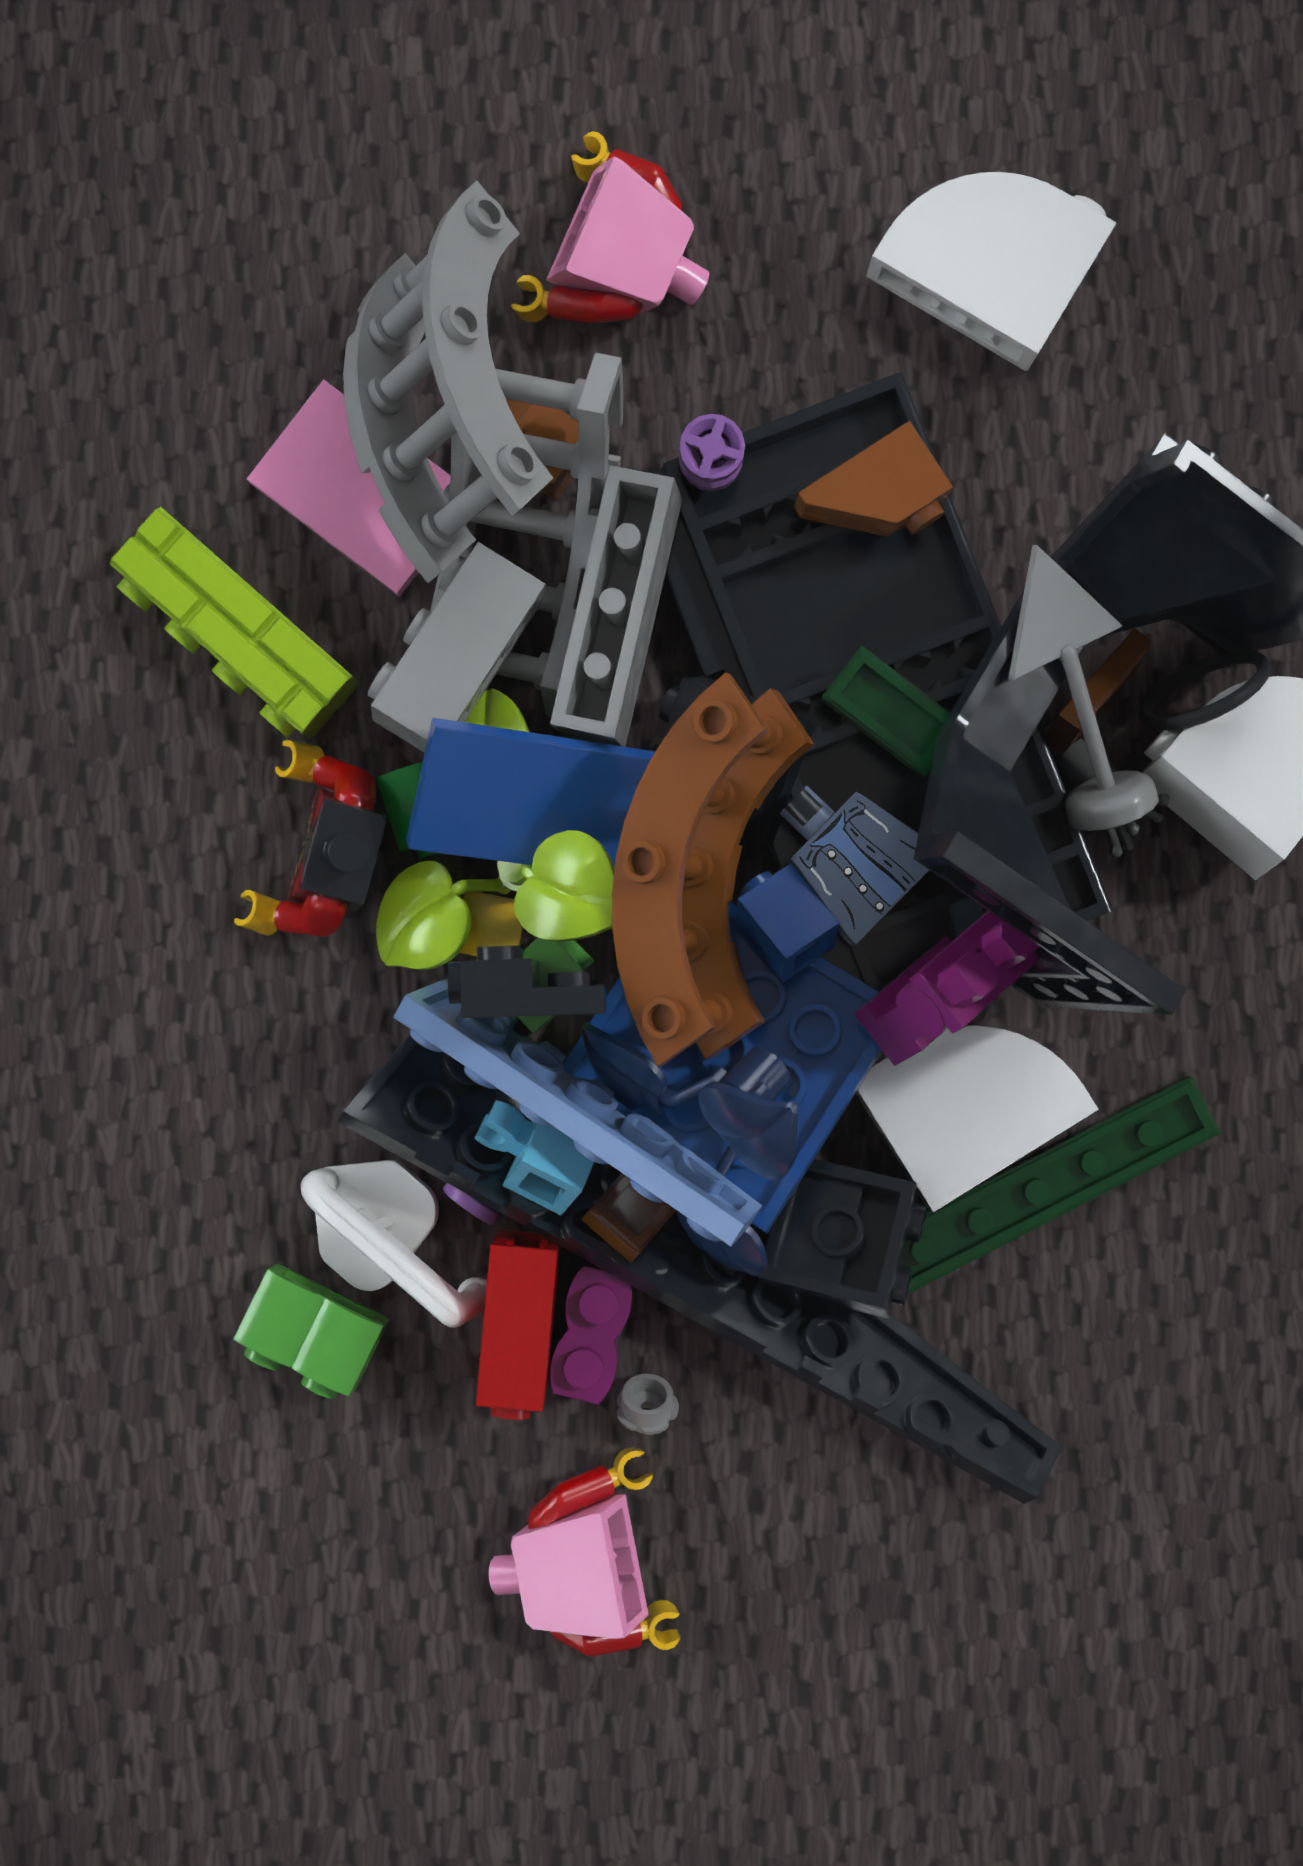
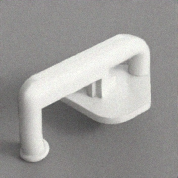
M396 1160L328 1166L310 1171L302 1179L301 1194L316 1216L320 1255L326 1264L353 1287L363 1291H374L394 1281L442 1324L452 1328L460 1327L484 1312L487 1280L480 1277H471L463 1281L458 1290H455L414 1254L434 1228L438 1219L439 1207L432 1189L404 1164Z

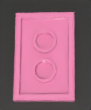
M323 379L251 472L247 480L256 489L400 597L419 572L401 549L378 510L385 504V501L377 488L372 473L361 472L349 433L344 394ZM429 460L433 473L444 492L446 486L450 484L451 475Z

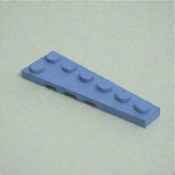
M448 978L404 996L393 1018L411 1029L410 1035L417 1043L432 1051L445 1052L465 1066V1073L474 1082L490 1089H499L519 1103L520 1111L527 1118L543 1126H554L574 1140L575 1148L586 1158L599 1164H610L630 1178L631 1186L645 1198L659 1203L666 1202L687 1217V1223L696 1233L712 1241L722 1240L731 1247L750 1227L762 1207L760 1203L692 1151L680 1145L671 1135L647 1117L630 1114L625 1117L616 1110L618 1102L613 1096L614 1092L597 1079L588 1080L586 1078L573 1077L563 1069L562 1063L566 1055L548 1041L541 1042L540 1045L526 1041L513 1031L518 1018H462L461 1004L449 1003Z

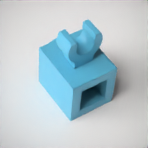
M497 1100L489 1115L486 1114L475 1136L479 1143L490 1149L509 1152L516 1156L502 1186L560 1216L582 1192L594 1164V1161L583 1156L575 1148L573 1139L554 1126H543L534 1121L530 1122L516 1108Z

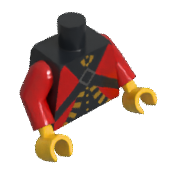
M285 740L282 745L291 748L292 762L289 768L276 766V774L284 778L309 783L315 782L318 785L287 901L281 902L255 891L246 890L241 894V898L253 902L252 910L247 918L243 920L235 918L234 922L238 926L266 936L272 935L279 930L280 932L324 937L335 933L339 929L344 917L350 918L363 907L385 829L387 814L381 803L376 801L377 783L368 771L331 756H324L323 750L319 746Z

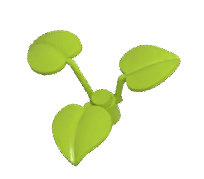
M493 688L483 693L465 721L466 723L529 732L527 723L516 704L507 695ZM567 830L545 839L536 849L532 865L498 861L499 877L497 879H465L452 885L450 874L443 864L435 861L414 864L402 871L392 881L381 901L376 923V938L380 958L386 966L405 967L415 970L434 969L451 961L466 944L471 928L470 909L467 903L459 897L466 892L497 891L502 894H508L511 890L516 891L514 899L515 915L521 926L528 933L540 939L559 942L573 941L606 932L612 929V889L615 870L613 862L606 849L598 840L580 831Z

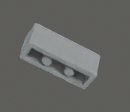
M477 542L467 559L460 555L448 566L440 580L438 588L445 593L433 611L430 612L422 608L407 629L403 642L410 646L397 666L387 662L371 684L368 696L374 699L371 704L372 720L424 753L432 717L465 722L542 604L546 584L480 542Z

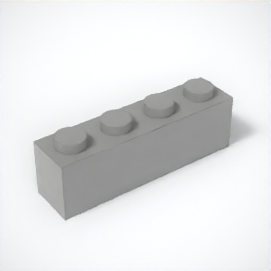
M609 465L550 725L563 737L626 747L682 503V496L673 477Z

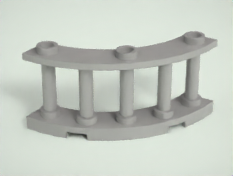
M475 181L452 203L439 222L430 242L428 254L417 265L405 253L373 284L357 310L360 313L355 331L348 337L343 369L344 403L349 433L362 473H372L377 488L385 501V504L378 510L405 555L427 583L442 573L476 541L465 526L469 521L496 499H499L510 515L513 516L553 479L520 430L501 389L492 360L487 325L489 288L499 258L520 233L506 217L501 205L489 196L478 181ZM425 333L426 338L421 342L422 337ZM433 370L445 405L418 428L413 388ZM457 432L482 476L449 502L433 473L427 457Z
M600 353L594 354L587 379L578 378L575 384L495 369L506 399L570 411L571 419L578 420L579 439L576 444L523 434L543 465L571 470V477L578 479L576 510L572 509L568 515L523 506L517 513L511 516L500 501L495 500L465 525L474 537L476 523L561 540L565 548L571 549L566 582H560L557 588L545 585L543 601L538 608L539 611L552 613V619L557 621L550 653L542 652L540 657L510 652L496 675L533 682L535 690L541 691L545 713L548 717L552 716L609 465L617 467L621 465L620 456L609 454L610 426L620 428L623 424L621 357ZM457 432L451 436L450 484L444 490V494L449 502L482 476ZM473 544L461 554L462 557L468 558L473 549ZM446 569L438 575L430 612L433 611L445 593L438 586Z

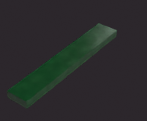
M1185 1076L1002 1170L935 1212L927 1209L925 1226L920 1242L907 1241L902 1265L913 1267L908 1294L1221 1134L1193 1078Z

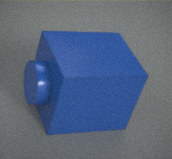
M791 863L774 875L769 871L757 875L741 890L740 898H738L735 925L782 983L835 947L839 921Z

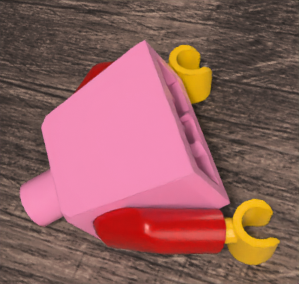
M592 131L587 133L583 137L585 148L593 154H597V156L592 159H583L576 154L571 155L577 177L587 182L588 185L546 279L555 286L550 291H546L537 278L531 275L521 276L516 282L518 287L524 291L537 292V297L528 306L511 304L512 309L521 319L527 322L540 321L549 314L554 319L593 324L632 320L639 313L642 314L658 307L664 299L666 292L689 305H693L704 291L709 279V271L682 256L694 230V224L692 219L682 212V203L663 168L656 163L620 149H615L610 153L605 138L599 132Z
M635 1447L626 1448L619 1452L611 1469L607 1470L601 1465L559 1483L530 1510L528 1525L512 1536V1554L494 1556L489 1566V1582L493 1592L496 1595L520 1594L525 1622L532 1629L550 1631L553 1638L589 1657L640 1648L642 1640L647 1639L661 1650L672 1649L680 1641V1634L677 1629L655 1630L657 1623L666 1618L674 1619L680 1614L676 1606L667 1600L655 1601L647 1607L626 1494L615 1495V1488L620 1485H624L628 1489L639 1490L648 1486L653 1478L651 1472L642 1474L636 1479H628L624 1476L626 1462L645 1453L643 1450Z

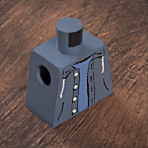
M806 786L779 813L807 840L788 860V863L794 866L839 921L838 933L850 946L856 945L929 871V869L914 860L918 833L857 792L834 812L816 793Z

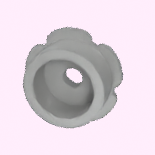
M639 1374L630 1378L623 1386L616 1400L618 1407H620L617 1410V1418L620 1423L630 1431H637L646 1435H654L665 1431L669 1426V1421L674 1420L679 1412V1403L673 1395L672 1387L664 1378L655 1374Z

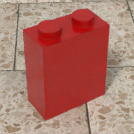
M500 1229L490 1245L476 1406L491 1407L490 1414L501 1419L524 1420L530 1418V1411L543 1412L549 1389L562 1247L535 1232Z

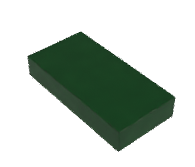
M861 645L820 700L923 779L931 770L937 736L950 713Z

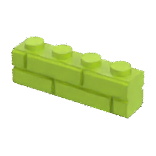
M162 507L155 509L137 529L136 535L130 537L112 557L110 565L124 576L116 587L145 612L153 604L158 606L172 619L164 629L192 654L202 645L219 660L211 671L238 695L241 696L248 687L267 703L259 713L287 738L296 729L308 739L313 738L360 684L347 670Z

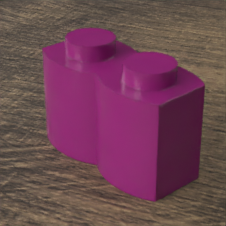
M585 1259L578 1265L571 1280L566 1300L567 1323L563 1327L555 1346L551 1362L550 1379L554 1394L599 1404L609 1392L615 1377L618 1355L617 1336L621 1333L629 1317L633 1286Z

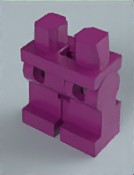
M987 911L955 940L951 941L946 936L936 942L898 975L899 977L892 980L854 1013V1016L893 1065L896 1066L923 1051L947 1029L953 1034L964 1028L1040 959L1035 952L1040 946Z

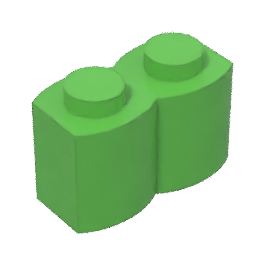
M275 1264L267 1269L234 1340L247 1347L244 1356L255 1364L270 1370H279L281 1364L291 1367L303 1375L301 1384L305 1388L322 1397L335 1399L338 1393L350 1396L357 1388L390 1319L359 1302L333 1292L326 1286L285 1266Z

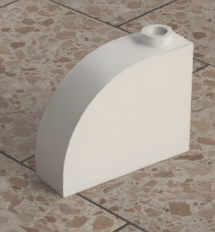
M1005 172L965 175L932 188L905 208L890 226L872 255L866 277L1027 372L1116 225V222L1106 217L1104 209L1092 199L1080 195L1072 197L1055 186L1033 177Z
M1286 676L1269 677L1257 693L1237 708L1197 726L1175 731H1162L1145 750L1144 754L1153 761L1143 773L1153 779L1158 794L1169 795L1170 802L1167 806L1254 880H1257L1282 862L1303 837L1302 678ZM1247 681L1219 693L1203 707L1226 697L1243 686Z
M966 1025L953 1034L947 1029L923 1051L896 1066L881 1051L856 1091V1095L908 1179L912 1182H917L918 1194L923 1203L928 1205V1208L933 1212L1099 1110L1076 1074L1052 1051L1021 1034L979 1025Z

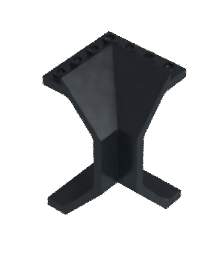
M1164 434L1050 556L1123 625L1104 636L1134 629V627L1138 628L1170 620L1182 624L1220 653L1239 650L1260 651L1303 640V527H1299L1277 510L1276 503L1270 495L1258 488L1245 485L1223 468V462L1216 453L1204 446L1192 444L1189 440L1178 444L1167 434ZM1023 590L938 733L914 860L981 905L983 914L987 911L991 912L1040 946L1035 951L1040 959L1011 984L1013 988L1038 1005L1044 1007L1172 1015L1186 990L1070 910L1010 772L1066 677L1061 657L1014 680L1008 679L1023 600ZM1084 645L1076 649L1078 655L1081 652Z

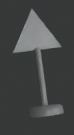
M1032 545L1008 679L1014 680L1061 657L1095 774L1094 778L1077 786L1068 795L1065 801V808L1069 825L1075 829L1086 831L1104 830L1121 826L1141 818L1154 809L1159 802L1156 785L1153 779L1143 772L1129 770L1111 772L1076 649L1123 625L1038 545Z

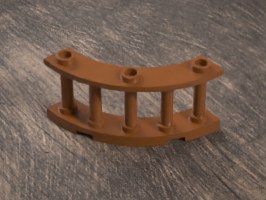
M727 672L697 697L675 722L653 754L636 788L627 812L616 855L612 889V930L617 966L631 1014L639 1034L657 1067L663 1066L695 1042L705 1059L715 1058L766 1022L752 998L742 972L736 942H731L729 902L733 901L736 871L743 847L739 843L754 809L760 808L777 780L801 755L814 745V742L778 690L770 688L751 705L732 675Z

